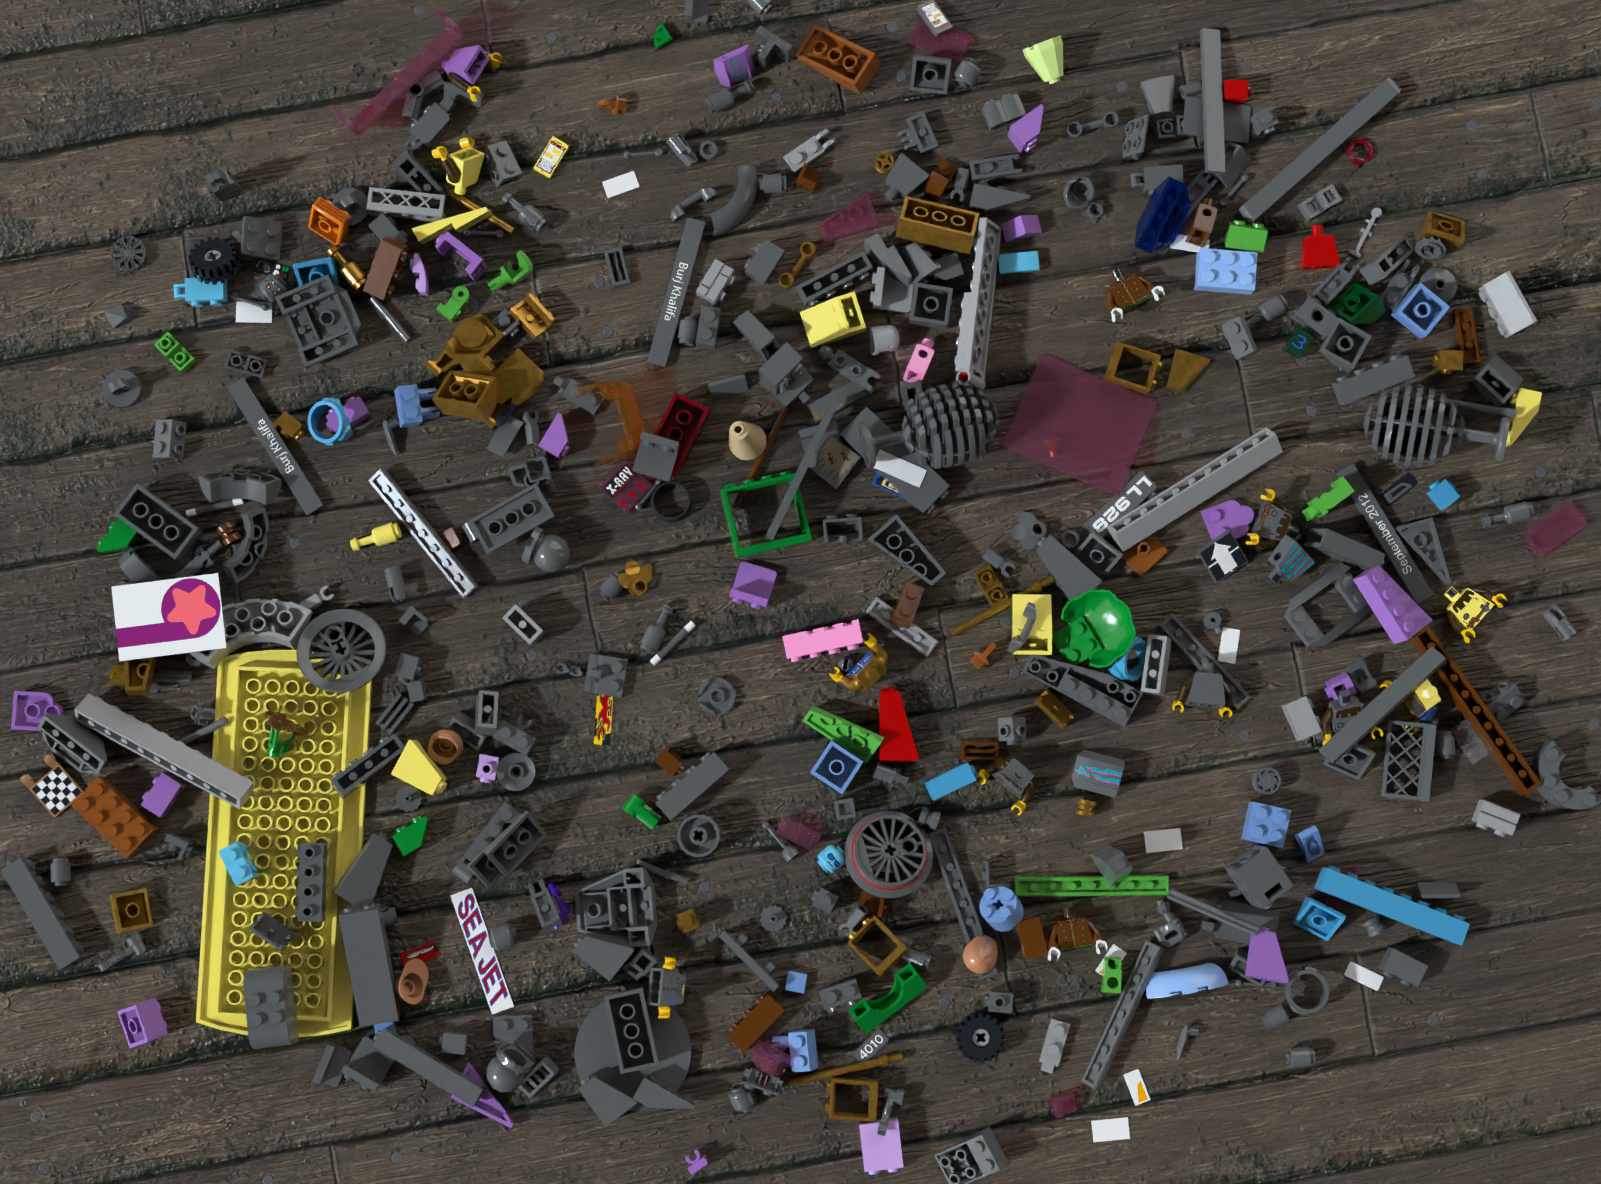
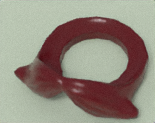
M1358 139L1351 143L1346 141V151L1350 154V160L1356 168H1359L1360 164L1369 161L1373 156V147L1367 140ZM1364 144L1367 146L1369 154L1362 159L1355 158L1352 150L1356 145Z

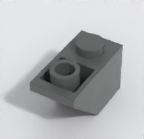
M947 252L936 260L931 258L934 263H939L941 268L930 277L944 284L963 278L964 272L957 253Z

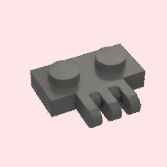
M924 112L906 118L909 128L898 132L899 137L907 135V137L901 139L902 144L910 142L904 146L905 151L917 146L921 155L938 148L937 141Z

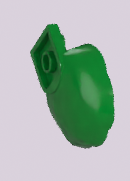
M1093 589L1082 593L1079 597L1070 599L1062 610L1061 619L1067 621L1068 625L1053 634L1052 640L1066 663L1077 666L1089 658L1090 666L1102 668L1112 665L1117 658L1122 657L1129 651L1134 641L1136 630L1132 623L1130 609L1123 601L1118 599L1110 590Z

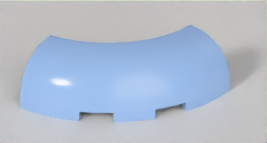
M1213 963L1154 972L1146 987L1147 999L1170 997L1171 995L1181 993L1182 995L1190 994L1200 990H1210L1228 985V980L1223 970Z

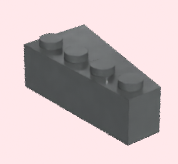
M897 514L867 539L931 586L947 574Z

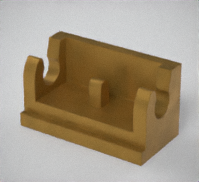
M1047 688L1034 701L1060 729H1063L1074 718V714Z

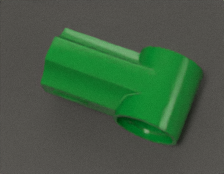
M635 793L631 795L622 807L625 812L633 818L640 820L651 830L662 818L659 813L650 808Z

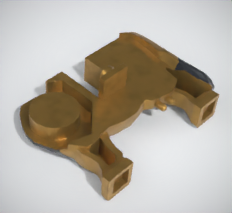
M474 315L463 319L456 326L453 337L446 342V348L439 358L434 361H426L424 365L438 378L443 373H448L452 368L460 364L466 373L496 377V407L488 421H484L494 431L497 426H502L509 421L518 405L534 395L542 385L545 373L519 348L496 370L498 366L489 356L505 341L506 337L485 315Z

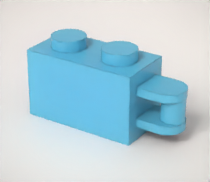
M185 278V284L174 285V299H185L192 307H203V304L222 306V303H228L227 280L225 279V283L222 284L221 281H218L217 285H213L212 282L208 285L204 281L202 283L199 282L198 278Z

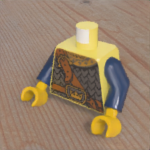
M1428 679L1425 680L1404 700L1415 719L1418 720L1412 722L1428 723L1434 719L1438 711L1437 703L1441 701V698L1438 695L1437 688L1432 686ZM1386 680L1381 684L1380 688L1383 686L1388 687L1392 682ZM1414 727V732L1411 735L1418 732L1421 727Z

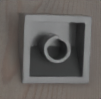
M1338 317L1319 351L1333 365L1349 373L1354 369L1372 336Z

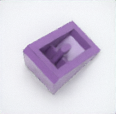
M1020 215L1001 224L1005 243L1042 234L1037 215Z

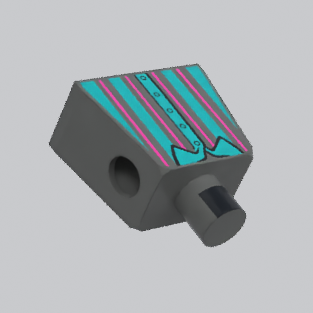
M1285 535L1268 558L1274 569L1267 576L1274 583H1277L1282 576L1289 581H1294L1309 569L1315 561L1296 541Z

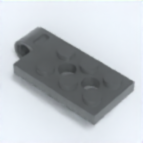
M504 802L454 867L452 873L468 884L475 875L467 868V865L503 832L505 824H512L522 814Z

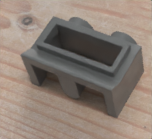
M857 514L845 515L846 518L838 519V516H826V520H823L824 544L862 542L861 517H857ZM856 524L857 533L828 535V526Z

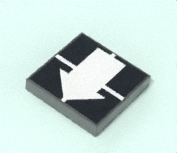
M1226 530L1196 551L1216 583L1248 562L1229 530Z

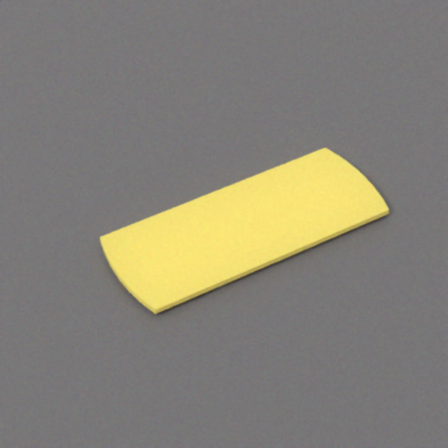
M297 650L244 652L226 656L218 663L214 722L226 717L229 723L214 731L212 759L226 768L233 769L235 773L248 777L254 783L253 794L240 809L210 794L196 1023L243 1035H248L244 998L245 971L255 967L289 963L292 964L299 1037L326 1035L353 1028L354 993L339 920L341 910L346 906H351V904L332 891L363 848L366 782L342 799L331 785V780L335 773L340 770L342 772L346 770L350 762L356 758L359 760L365 756L363 753L368 750L372 680L366 685L349 692L334 693L324 691L311 684L302 674L297 662ZM311 659L312 665L324 659ZM356 662V663H357L358 665H360L362 668H364V667L367 666V665H364V664H361V663ZM350 664L353 672L357 671V669ZM345 665V675H348L350 673ZM327 666L317 669L315 672L319 674ZM341 668L336 679L341 678ZM333 670L324 677L325 680L329 681ZM265 711L284 713L287 720L302 726L308 731V735H296L289 746L288 752H283L281 758H275L267 754L271 725L268 724V717L263 715ZM290 727L279 732L278 738L284 740V744L287 743L292 735ZM235 842H242L247 847L248 856L256 865L258 877L239 886H235L218 852ZM302 842L328 843L325 921L301 922L295 916V907L299 901V897H296V886L299 885L296 870L297 866H300L297 848ZM265 911L296 933L285 950H277L248 929L251 924L256 922L259 914Z

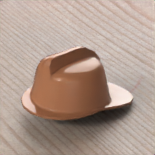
M412 959L406 963L401 977L395 983V992L398 1000L406 1001L412 1005L418 1004L422 1000L429 976L428 968L422 960Z

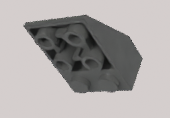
M990 1127L978 1131L934 1155L949 1184L971 1183L1000 1171L1008 1162Z

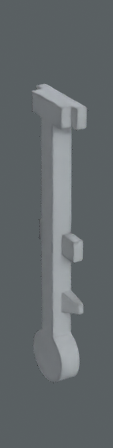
M1374 208L1371 211L1372 218L1371 220H1365L1368 225L1366 229L1362 228L1360 230L1363 235L1355 250L1350 249L1348 253L1360 259L1361 254L1358 251L1366 236H1371L1372 233L1369 232L1371 227L1377 225L1374 221L1382 214L1380 208Z

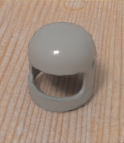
M893 325L870 327L869 349L871 355H879L882 351L893 352L897 350L900 344V337L896 327Z

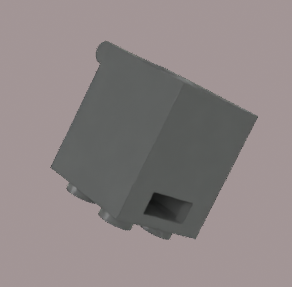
M1249 846L1246 849L1247 851L1231 863L1225 864L1224 868L1250 905L1267 909L1275 903L1274 900L1278 897L1287 895L1293 884L1267 847Z

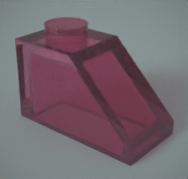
M759 1038L756 1040L750 1055L756 1068L771 1077L784 1074L790 1058L788 1054Z

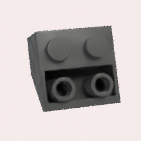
M1494 354L1469 382L1495 406L1499 407L1518 389L1523 378L1498 355Z

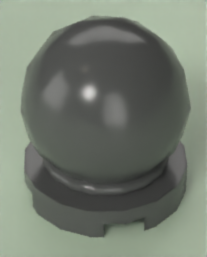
M536 526L531 534V537L534 539L530 546L526 545L522 561L527 564L534 561L537 567L552 573L563 569L570 559V548L567 542L557 535L550 534L545 536L544 529Z
M510 1041L500 1044L496 1050V1056L488 1063L486 1070L487 1081L493 1089L499 1092L516 1090L522 1084L525 1073H528L534 1065V1062L531 1061L533 1057L531 1053L519 1044L517 1047L509 1045Z

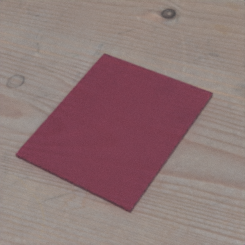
M1042 353L1007 436L1002 443V447L1118 497L1157 403Z

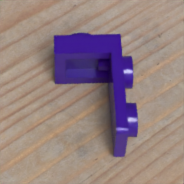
M552 882L548 884V887L561 911L559 915L562 923L552 927L554 930L564 925L563 920L570 917L568 913L571 910L567 902H562L560 898L562 892L559 886H554Z

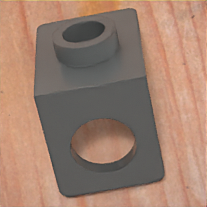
M984 861V869H981V879L985 881V887H1009L1008 883L990 884L989 863Z

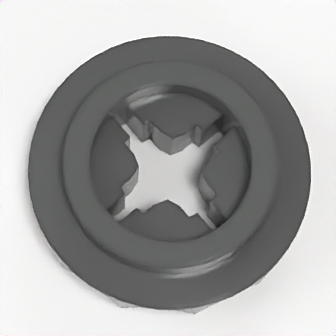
M1424 236L1423 239H1418L1415 244V251L1423 258L1437 259L1446 252L1445 242L1441 241L1440 238L1435 239L1433 236L1431 238Z

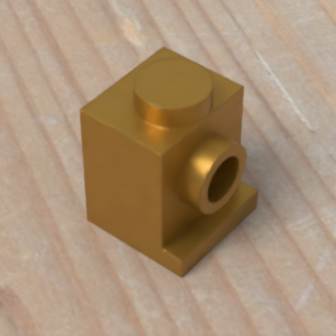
M286 411L273 424L278 430L282 428L280 432L288 439L293 437L297 441L303 437L304 430L306 429Z
M693 908L675 915L676 922L682 933L700 927Z

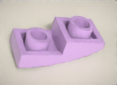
M414 253V259L410 260V270H412L415 276H419L416 279V289L420 295L428 296L429 282L426 268L421 257Z

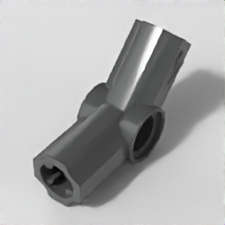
M437 69L423 78L413 80L408 84V92L401 114L402 117L412 121L418 119L423 100L426 96L444 86V80ZM415 88H421L419 94H413Z

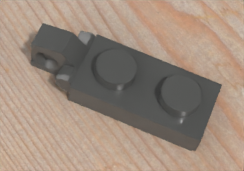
M558 376L553 380V384L560 388L558 392L563 397L594 416L605 400L568 377L565 381Z

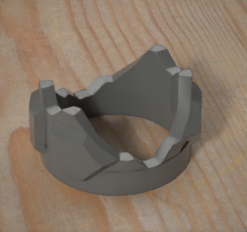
M1303 966L1302 969H1291L1287 973L1288 983H1285L1284 986L1285 996L1290 1009L1300 1015L1322 1011L1329 998V986L1320 971L1309 966ZM1303 974L1314 975L1323 986L1321 998L1309 1007L1297 1006L1290 994L1293 981Z

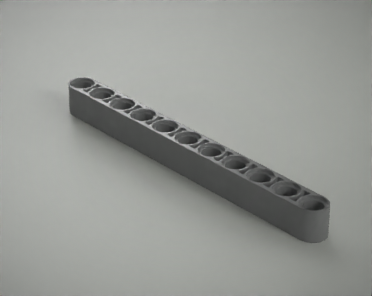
M1389 76L1250 198L1237 212L1251 225L1392 101L1402 89Z

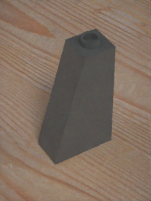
M1309 529L1303 544L1305 548L1364 570L1378 565L1382 568L1384 564L1385 553L1329 529Z
M1051 535L1047 538L1043 536L1036 544L1039 546L1036 550L1037 554L1067 601L1074 597H1079L1088 590L1095 589L1102 581Z
M373 833L332 892L357 907V909L363 908V904L373 902L392 845L388 843L390 839L381 833L379 835Z

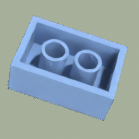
M1200 248L1196 257L1194 290L1251 295L1255 291L1258 253Z

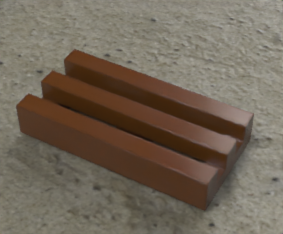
M960 741V761H994L996 758H999V741ZM964 745H995V749H964ZM964 753H995V757H964Z

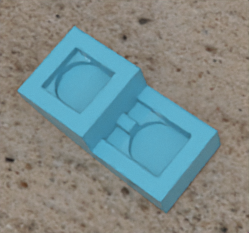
M1038 251L998 255L1001 275L1040 271Z

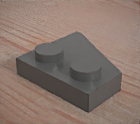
M533 1014L493 1016L494 1037L505 1042L510 1041V1044L516 1047L519 1044L530 1053H533Z

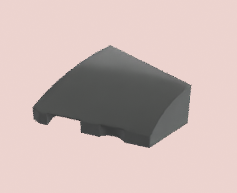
M914 242L898 252L912 275L911 283L913 286H915V282L921 283L927 276L934 275L941 268L939 263H934L931 260L932 255L924 249L920 242Z
M545 454L508 465L507 469L513 486L529 487L536 483L539 489L555 492L554 481Z

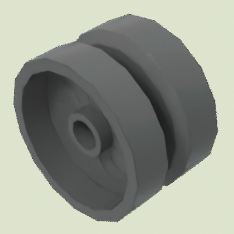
M695 814L686 818L680 824L677 832L678 843L685 853L694 857H704L712 853L720 841V829L717 822L704 814ZM697 832H702L701 839L696 838Z

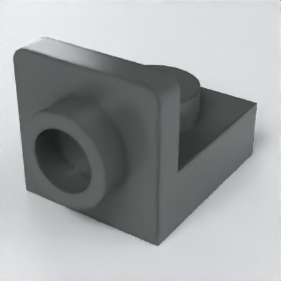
M506 309L492 320V323L507 339L515 337L520 332L519 328L522 327Z
M174 833L166 835L164 841L169 843V847L177 850L182 848L177 859L185 860L190 857L193 851V847H191L193 841Z

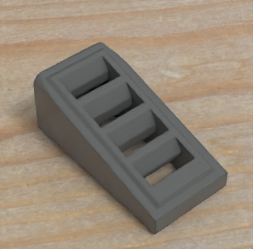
M545 1056L525 1075L519 1088L530 1099L559 1071V1067L548 1056ZM537 1070H539L546 1078L544 1079V1078L537 1072ZM532 1075L537 1079L539 1084H537L535 1080L531 1077ZM526 1080L534 1087L533 1090L525 1083Z

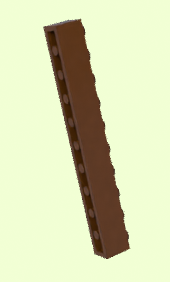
M1426 625L1408 640L1420 657L1430 647H1434L1446 658L1447 661L1433 675L1518 794L1527 795L1539 787L1542 783L1431 628Z

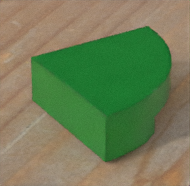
M663 23L657 27L654 35V44L657 50L673 41Z

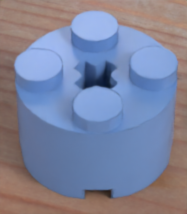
M1002 886L988 888L984 891L980 901L981 915L997 931H1009L1013 929V926L1019 924L1023 918V905L1009 888Z

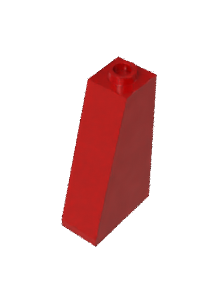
M883 687V691H879V735L884 737L879 745V761H918L917 750L900 693L895 691V687Z

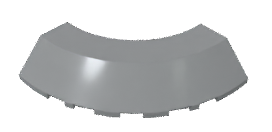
M248 599L245 602L228 604L222 607L226 648L189 653L214 669L228 654L253 643L273 642L295 649L302 632L309 624L312 611L301 605L279 601L278 599Z

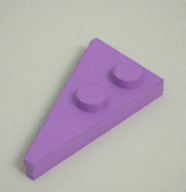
M467 1063L462 1074L486 1089L473 1107L454 1095H451L450 1098L512 1128L514 1125L513 1120L473 1066Z

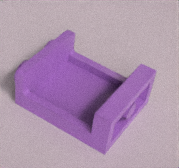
M449 232L441 234L437 238L435 247L442 256L449 249H453L470 263L465 271L475 282L488 268L482 258Z

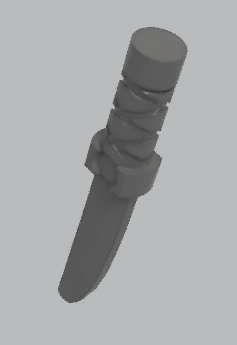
M639 859L637 860L641 867H645L646 870L663 876L664 879L668 880L670 878L686 885L688 883L689 877L672 872L668 868L664 870Z

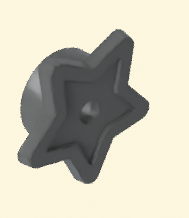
M1091 202L1088 209L1082 215L1090 217L1092 224H1095L1098 218H1106L1107 215L1103 211L1104 202Z

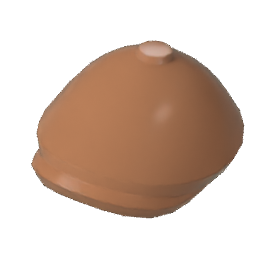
M439 730L429 740L428 755L432 760L440 764H449L462 753V739L451 730Z
M986 935L976 936L970 941L963 952V960L968 969L980 974L990 972L997 961L998 951L996 942Z

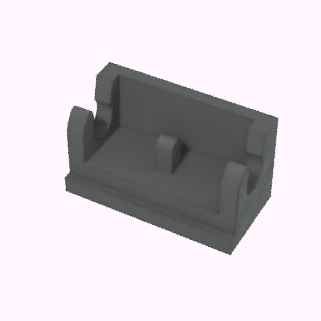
M265 911L259 914L256 922L248 928L279 951L285 950L296 935V933Z

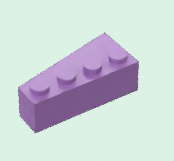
M1379 565L1363 571L1353 579L1393 644L1408 640L1433 621Z

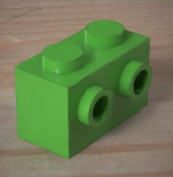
M1241 220L1228 222L1224 245L1227 248L1263 254L1268 230L1264 228L1263 224L1253 223L1251 226L1246 225Z

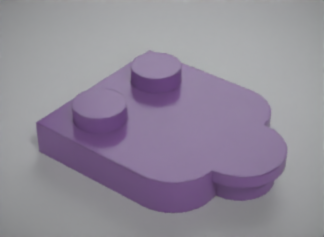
M1229 500L1201 511L1212 540L1226 530H1229L1235 539L1244 536L1248 532V524L1254 518V512L1250 507L1241 506L1235 500Z
M14 691L11 729L39 731L37 727L44 714L63 715V708L59 704L54 703V698L48 693Z

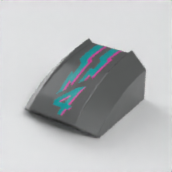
M1083 750L1077 756L1072 774L1074 787L1115 798L1124 770L1125 760Z

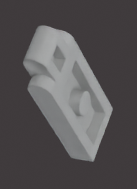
M1053 1018L1050 1019L1039 1062H1042L1041 1071L1052 1074L1054 1066H1059L1070 1027L1069 1023Z

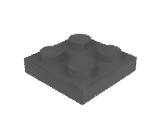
M248 216L243 217L240 255L278 261L280 258L283 222Z

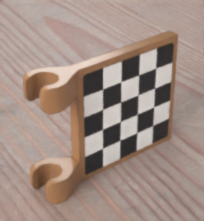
M49 754L44 757V761L52 768L51 771L36 783L29 774L23 775L20 781L36 796L49 813L56 818L84 791L61 766L53 754Z

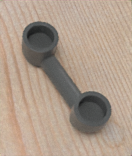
M1108 112L1102 119L1084 124L1076 121L1071 122L1067 126L1066 131L1070 137L1076 138L1081 132L1102 126L1113 128L1118 124L1119 117L1114 112Z
M712 188L699 190L674 207L670 218L673 222L681 220L686 215L683 209L701 198L704 199L705 203L710 202L718 196V193Z
M1028 602L1022 615L1028 619L1019 639L1013 636L1007 648V651L1014 653L1025 644L1036 620V608L1031 602Z

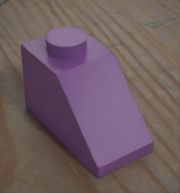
M557 413L538 446L560 459L568 453L570 442L564 418L560 413Z

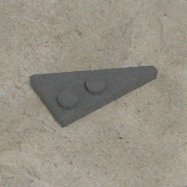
M1433 517L1395 528L1444 583L1451 582Z

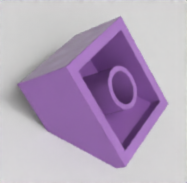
M1042 104L1010 126L1007 136L1020 154L1024 151L1029 152L1036 146L1035 143L1038 141L1044 107Z
M156 997L117 1012L130 1048L168 1034L167 1024L163 1020L161 1007Z

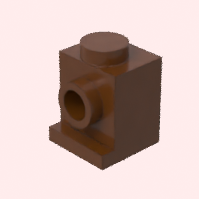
M666 747L655 762L672 776L675 774L679 776L686 766L680 762L682 758L674 751L670 754L669 751L671 749Z

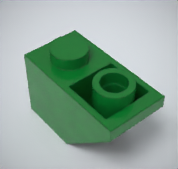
M118 518L117 521L115 520L111 523L110 531L106 537L103 536L98 542L99 547L96 550L106 554L131 549L141 534Z
M420 815L412 820V825L408 827L403 825L395 830L397 834L392 837L403 856H407L424 846L430 822L429 816L423 817Z

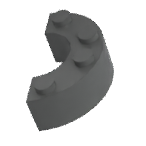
M1553 740L1545 741L1537 750L1532 765V771L1542 783L1537 787L1539 793L1551 804L1564 809L1581 810L1600 804L1601 798L1591 786L1571 789L1562 782L1559 776V765L1565 754Z

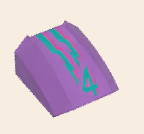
M748 44L713 60L714 71L720 84L729 88L740 81L752 78L755 70Z

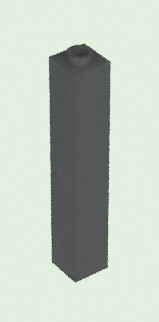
M384 1028L382 1031L379 1030L374 1036L373 1040L375 1043L373 1047L472 1107L477 1104L486 1089L476 1081L388 1028Z

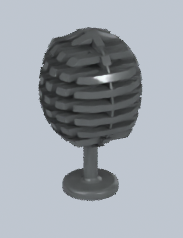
M953 382L947 386L944 384L938 385L936 389L933 387L925 390V394L922 391L916 393L915 405L912 398L907 401V416H904L902 420L901 431L872 437L867 423H858V437L864 461L868 468L874 467L876 465V448L903 442L911 455L912 450H915L921 466L927 467V459L934 469H940L942 466L949 468L953 464L960 466L964 461L967 463L973 462L975 457L980 459L985 456V449L987 452L993 449L994 435L998 431L999 426L998 411L989 395L988 401L985 400V395L977 384H973V390L965 382H961L962 385Z
M1406 385L1400 420L1394 419L1400 386L1393 388L1388 418L1383 417L1387 391L1380 394L1377 416H1371L1373 402L1365 413L1363 426L1366 439L1369 424L1375 425L1371 445L1375 452H1377L1381 427H1387L1382 451V458L1386 461L1392 428L1398 429L1392 464L1398 465L1404 431H1410L1404 467L1410 468L1416 432L1421 433L1416 468H1422L1428 434L1433 435L1428 467L1435 465L1440 436L1445 437L1441 462L1448 459L1452 438L1457 439L1455 452L1463 440L1494 444L1496 446L1495 462L1502 463L1510 417H1503L1501 419L1497 433L1466 429L1462 414L1459 427H1454L1457 405L1451 401L1447 426H1443L1447 395L1441 392L1435 424H1430L1436 389L1429 388L1423 422H1418L1424 386L1418 385L1412 421L1406 420L1412 385Z

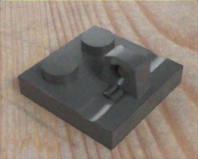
M590 654L584 692L622 698L628 659Z

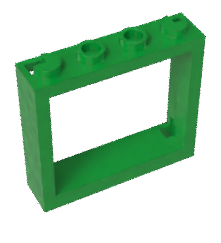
M790 471L779 473L780 477L775 478L772 475L761 477V481L754 482V479L742 481L743 485L735 486V483L725 485L724 489L720 491L735 558L806 543L812 540L799 486L793 500L802 535L740 548L728 495L786 482L791 484L795 473L791 474Z

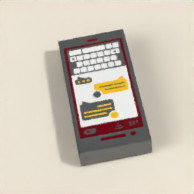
M929 0L917 6L916 10L936 38L952 31L953 26L934 0Z

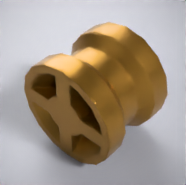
M880 153L876 157L875 168L880 174H889L894 166V158L890 153Z
M1077 799L1078 809L1075 810V814L1094 817L1093 808L1096 806V802Z

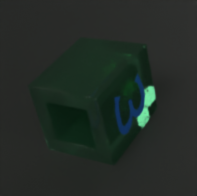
M1297 327L1282 347V350L1299 359L1314 337L1310 335L1311 333L1307 329Z

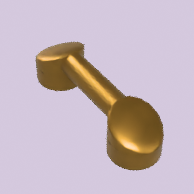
M803 243L800 247L802 256L790 273H782L779 276L778 281L782 288H792L795 285L794 279L807 260L814 258L816 248L813 243Z

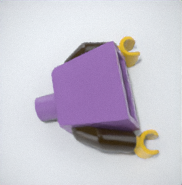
M472 45L456 49L449 60L442 62V69L448 74V79L464 92H469L470 99L477 102V97L474 94L481 96L480 88L476 86L470 87V85H474L489 60H491L492 67L499 68L502 57L499 53L489 54V51L483 49L480 45Z

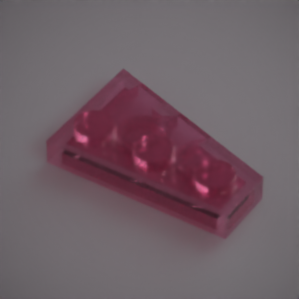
M868 191L857 200L850 202L842 210L835 212L819 223L824 243L879 228Z

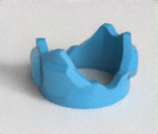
M324 398L322 401L315 403L310 409L308 427L310 433L317 441L329 446L339 445L342 441H347L353 435L349 418L345 415L344 407L341 405L339 398ZM329 406L336 411L339 418V428L333 437L323 435L317 430L318 420L322 414L328 411Z
M1135 636L1129 651L1122 657L1117 658L1115 664L1107 670V673L1125 682L1138 680L1143 675L1147 643L1142 638ZM1131 648H1133L1140 661L1133 669L1127 671L1128 654Z

